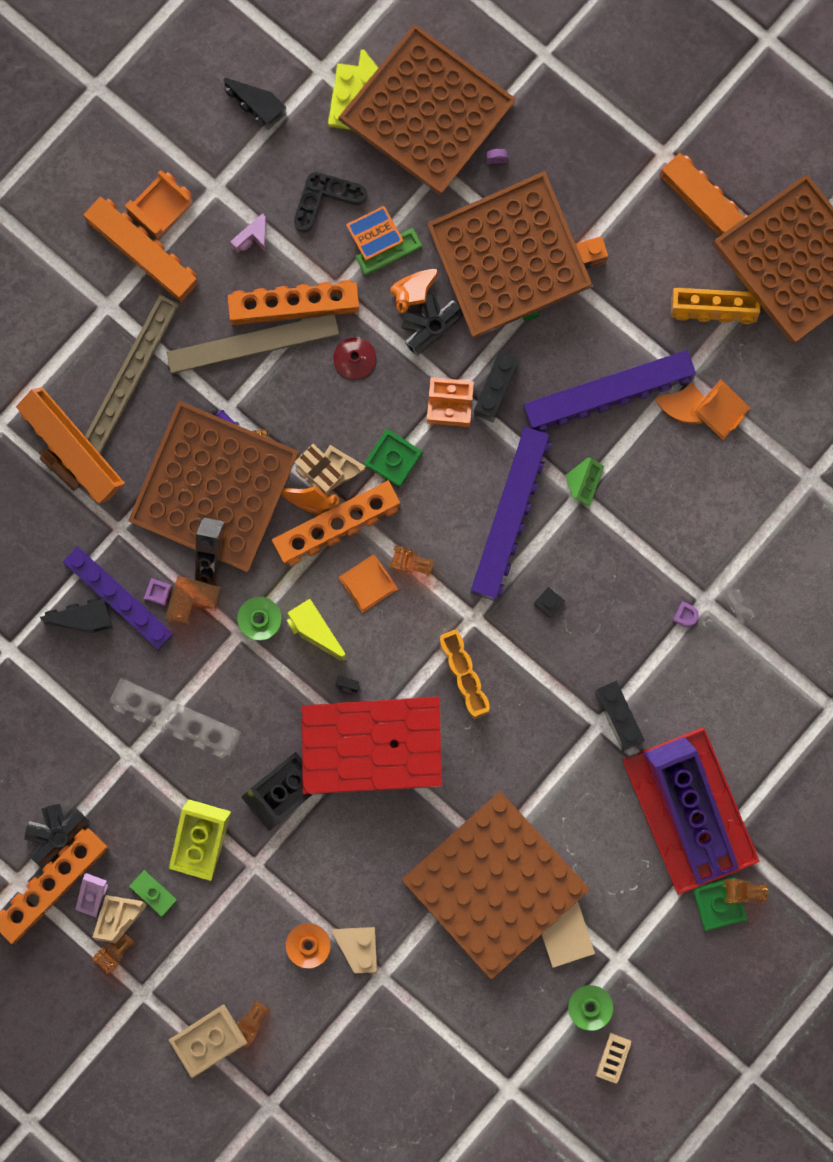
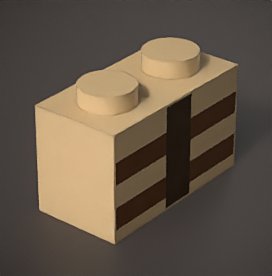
M314 444L295 461V466L297 467L295 471L303 479L307 477L312 482L311 487L316 486L326 495L345 478L344 473Z

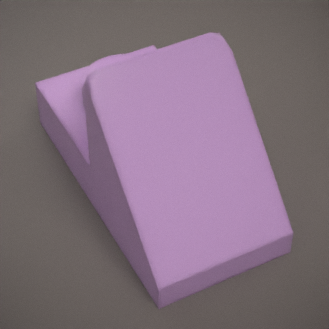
M263 213L231 241V246L237 253L241 250H247L252 245L253 240L265 251L266 217Z
M86 873L82 880L75 910L97 917L108 889L107 881Z

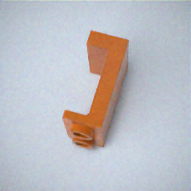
M161 170L158 172V178L134 202L130 200L125 205L127 213L157 240L193 205L192 194L184 186L180 188L176 184V179L167 172L165 174Z

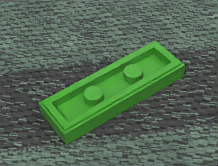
M411 228L400 234L404 242L366 261L362 253L356 255V260L364 275L367 276L422 249V244L414 229Z

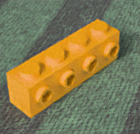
M674 288L671 296V318L681 321L697 319L701 322L719 320L722 323L741 321L743 324H752L757 322L760 314V304L750 292Z

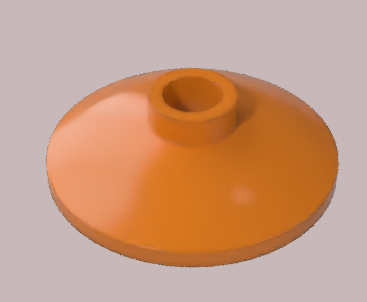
M300 924L287 937L286 951L288 957L294 964L302 968L319 966L327 959L330 953L331 943L329 936L322 927L316 924ZM308 941L313 944L311 950L304 948V944Z

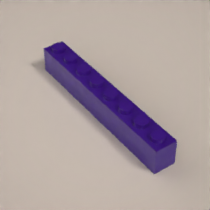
M688 350L524 403L523 410L530 429L545 432L550 429L549 426L555 424L563 426L570 423V419L578 417V420L589 417L592 412L598 411L602 413L610 410V406L629 404L631 399L637 397L639 399L648 398L652 395V392L658 390L660 393L671 390L673 385L679 383L680 386L687 385L693 382L692 379L695 378L696 371Z
M527 427L523 429L470 594L495 601L497 596H502L505 585L501 584L503 576L508 577L512 565L508 563L510 555L515 556L518 547L515 539L517 535L521 536L525 523L521 521L524 514L528 515L532 504L528 502L530 494L534 495L538 482H535L537 474L541 475L545 464L541 459L543 453L548 454L550 449L549 434Z

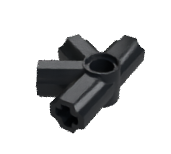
M431 294L426 296L425 303L420 304L422 314L411 310L406 311L401 328L415 332L405 341L406 346L413 354L418 357L432 343L441 339L444 333L464 316L457 302L452 300L440 310L437 295ZM438 325L441 329L434 332L429 327Z
M61 804L50 805L42 808L45 825L29 821L24 840L39 843L28 856L41 869L62 848L69 845L70 841L80 830L90 823L77 808L64 819ZM58 833L65 835V840L62 844L54 843V836Z

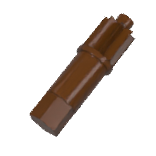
M42 449L39 452L41 455L40 460L73 492L81 486L77 482L75 475L64 467L62 460L50 449L46 451Z

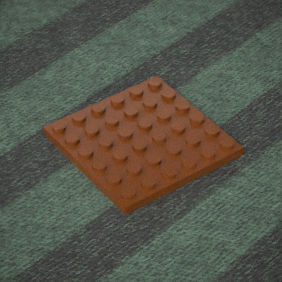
M414 24L340 114L338 120L441 196L513 106L516 98Z
M545 171L427 223L474 339L593 287Z
M806 174L711 243L792 345L833 315V206L808 174Z
M178 401L128 521L195 550L196 533L203 517L224 521L221 561L249 572L300 451L182 401Z
M501 791L401 879L490 980L497 976L591 890Z

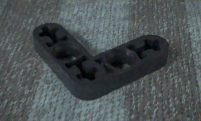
M320 172L311 173L307 177L294 217L295 228L301 233L309 232L312 229L323 196L352 205L363 204L367 198L365 187L361 184ZM316 178H319L321 184H318L317 187H313V183L311 181H315ZM326 181H329L327 184V191H325L324 185H326ZM333 184H340L343 190L335 194L331 191V186ZM346 187H349V192L356 193L359 190L362 196L354 199V195L348 193V196L345 197ZM306 198H314L316 200L315 206L311 208L304 205ZM305 211L308 213L307 222L309 224H305L302 227L299 220H303Z

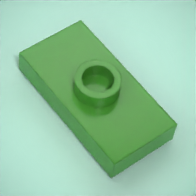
M145 870L129 886L162 917L177 901L173 895Z

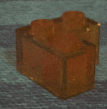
M177 576L165 618L168 622L189 627L195 606L216 612L222 592L221 588Z

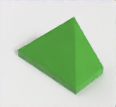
M587 458L565 475L573 498L586 506H590L604 469L602 464L592 458Z

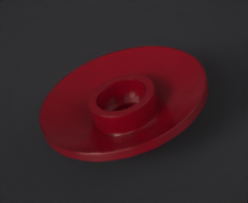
M352 337L345 339L334 351V366L338 373L347 379L359 380L365 378L373 371L376 365L375 350L368 341L362 338ZM353 353L359 355L357 360L351 359Z

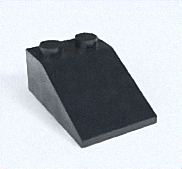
M295 752L253 785L241 798L270 831L314 794L303 795L302 759Z

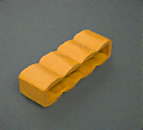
M456 630L440 635L441 650L445 657L448 658L451 674L457 679V688L460 695L465 699V707L472 719L488 714L489 701L481 691L479 677L472 670L470 656L463 650L464 643L461 635Z

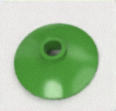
M251 598L239 609L237 617L239 628L250 639L258 641L269 639L280 628L281 612L278 606L268 598ZM262 616L264 618L263 623H257L256 618Z
M586 985L580 987L572 994L568 1004V1011L571 1020L581 1029L598 1030L604 1027L611 1019L613 1002L609 994L601 987ZM589 1003L594 1005L592 1012L586 1010V1005Z

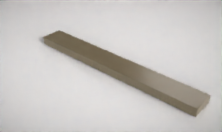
M159 295L85 435L100 455L180 306L179 303L162 295Z
M333 313L166 352L171 374L339 336L335 314Z

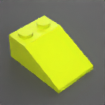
M311 599L288 612L289 619L287 622L294 635L299 633L301 638L342 662L347 660L345 652Z
M188 800L181 811L169 869L211 881L226 835L231 811Z

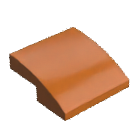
M431 378L427 424L470 427L474 381Z

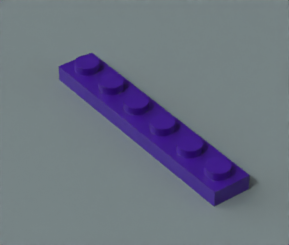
M78 546L65 558L63 563L155 648L160 650L174 635Z

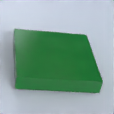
M386 429L363 465L385 480H389L393 485L401 488L423 454V451Z
M736 877L693 889L704 931L748 920Z

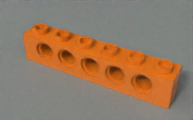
M342 280L339 284L322 282L318 286L310 287L308 284L297 285L296 288L290 289L286 286H280L270 291L260 288L250 293L234 291L228 295L231 325L320 317L333 313L335 315L359 313L357 282H352V280ZM338 293L342 296V299L333 301L331 296ZM315 295L321 298L318 303H311L309 301ZM297 298L299 303L292 306L288 304V300ZM269 300H276L278 302L277 306L273 308L268 307L266 304ZM248 302L256 303V307L252 310L246 309L245 305Z
M388 480L272 539V543L284 566L288 564L294 566L302 561V557L308 554L313 556L319 553L321 547L327 544L329 547L340 542V538L348 535V537L355 535L360 531V527L366 524L368 527L379 522L378 518L384 515L387 517L394 515L399 511L398 508L401 507V503ZM373 501H380L382 507L379 510H373L370 504ZM353 511H361L363 517L359 520L352 519L351 513ZM334 521H342L343 527L340 530L333 529L331 525ZM321 530L324 533V537L320 540H315L312 537L313 532ZM296 540H302L305 545L302 549L296 550L292 547L293 543Z
M88 828L86 831L84 829L80 830L74 837L76 841L70 847L66 845L58 853L60 857L54 863L50 861L42 869L44 873L38 879L35 877L27 884L26 887L28 889L23 895L19 893L11 900L12 906L7 911L3 909L0 912V933L11 944H16L109 849L91 829ZM84 846L87 849V855L79 859L76 856V850ZM68 862L71 865V871L67 875H63L60 872V867L63 863ZM52 878L55 881V887L53 890L47 891L44 887L45 881ZM32 895L39 897V904L36 907L29 905L28 901ZM16 911L23 913V920L20 923L13 921V914Z

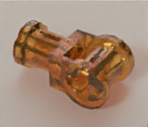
M394 546V556L388 568L413 574V571L426 574V577H430L434 558H422L418 556L417 552L408 548Z
M740 879L723 880V883L726 885V899H724V903L739 904L751 902L752 900L765 903L767 901L769 891L766 883L761 882L756 885L751 884V881Z
M125 932L116 944L108 943L101 948L91 961L93 963L96 962L105 971L104 974L108 976L124 958L123 954L131 946H135L136 942Z
M255 999L253 1001L254 1005L248 1014L243 1015L236 1024L239 1030L248 1035L247 1037L242 1034L247 1041V1044H245L246 1048H249L261 1028L260 1023L265 1015L271 1012L270 1009Z

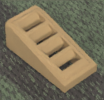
M610 1033L595 1076L617 1084L632 1041ZM612 1042L625 1045L624 1049L612 1046ZM612 1050L622 1054L621 1058L610 1055L609 1051ZM607 1058L619 1062L618 1066L606 1063ZM604 1067L616 1071L615 1074L612 1075L604 1072Z

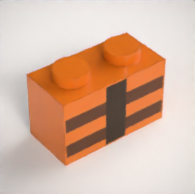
M602 236L576 243L586 269L607 263L608 253Z

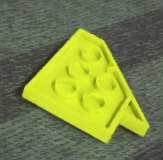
M361 49L359 66L337 63L328 127L351 130L341 123L338 117L378 69L363 49Z

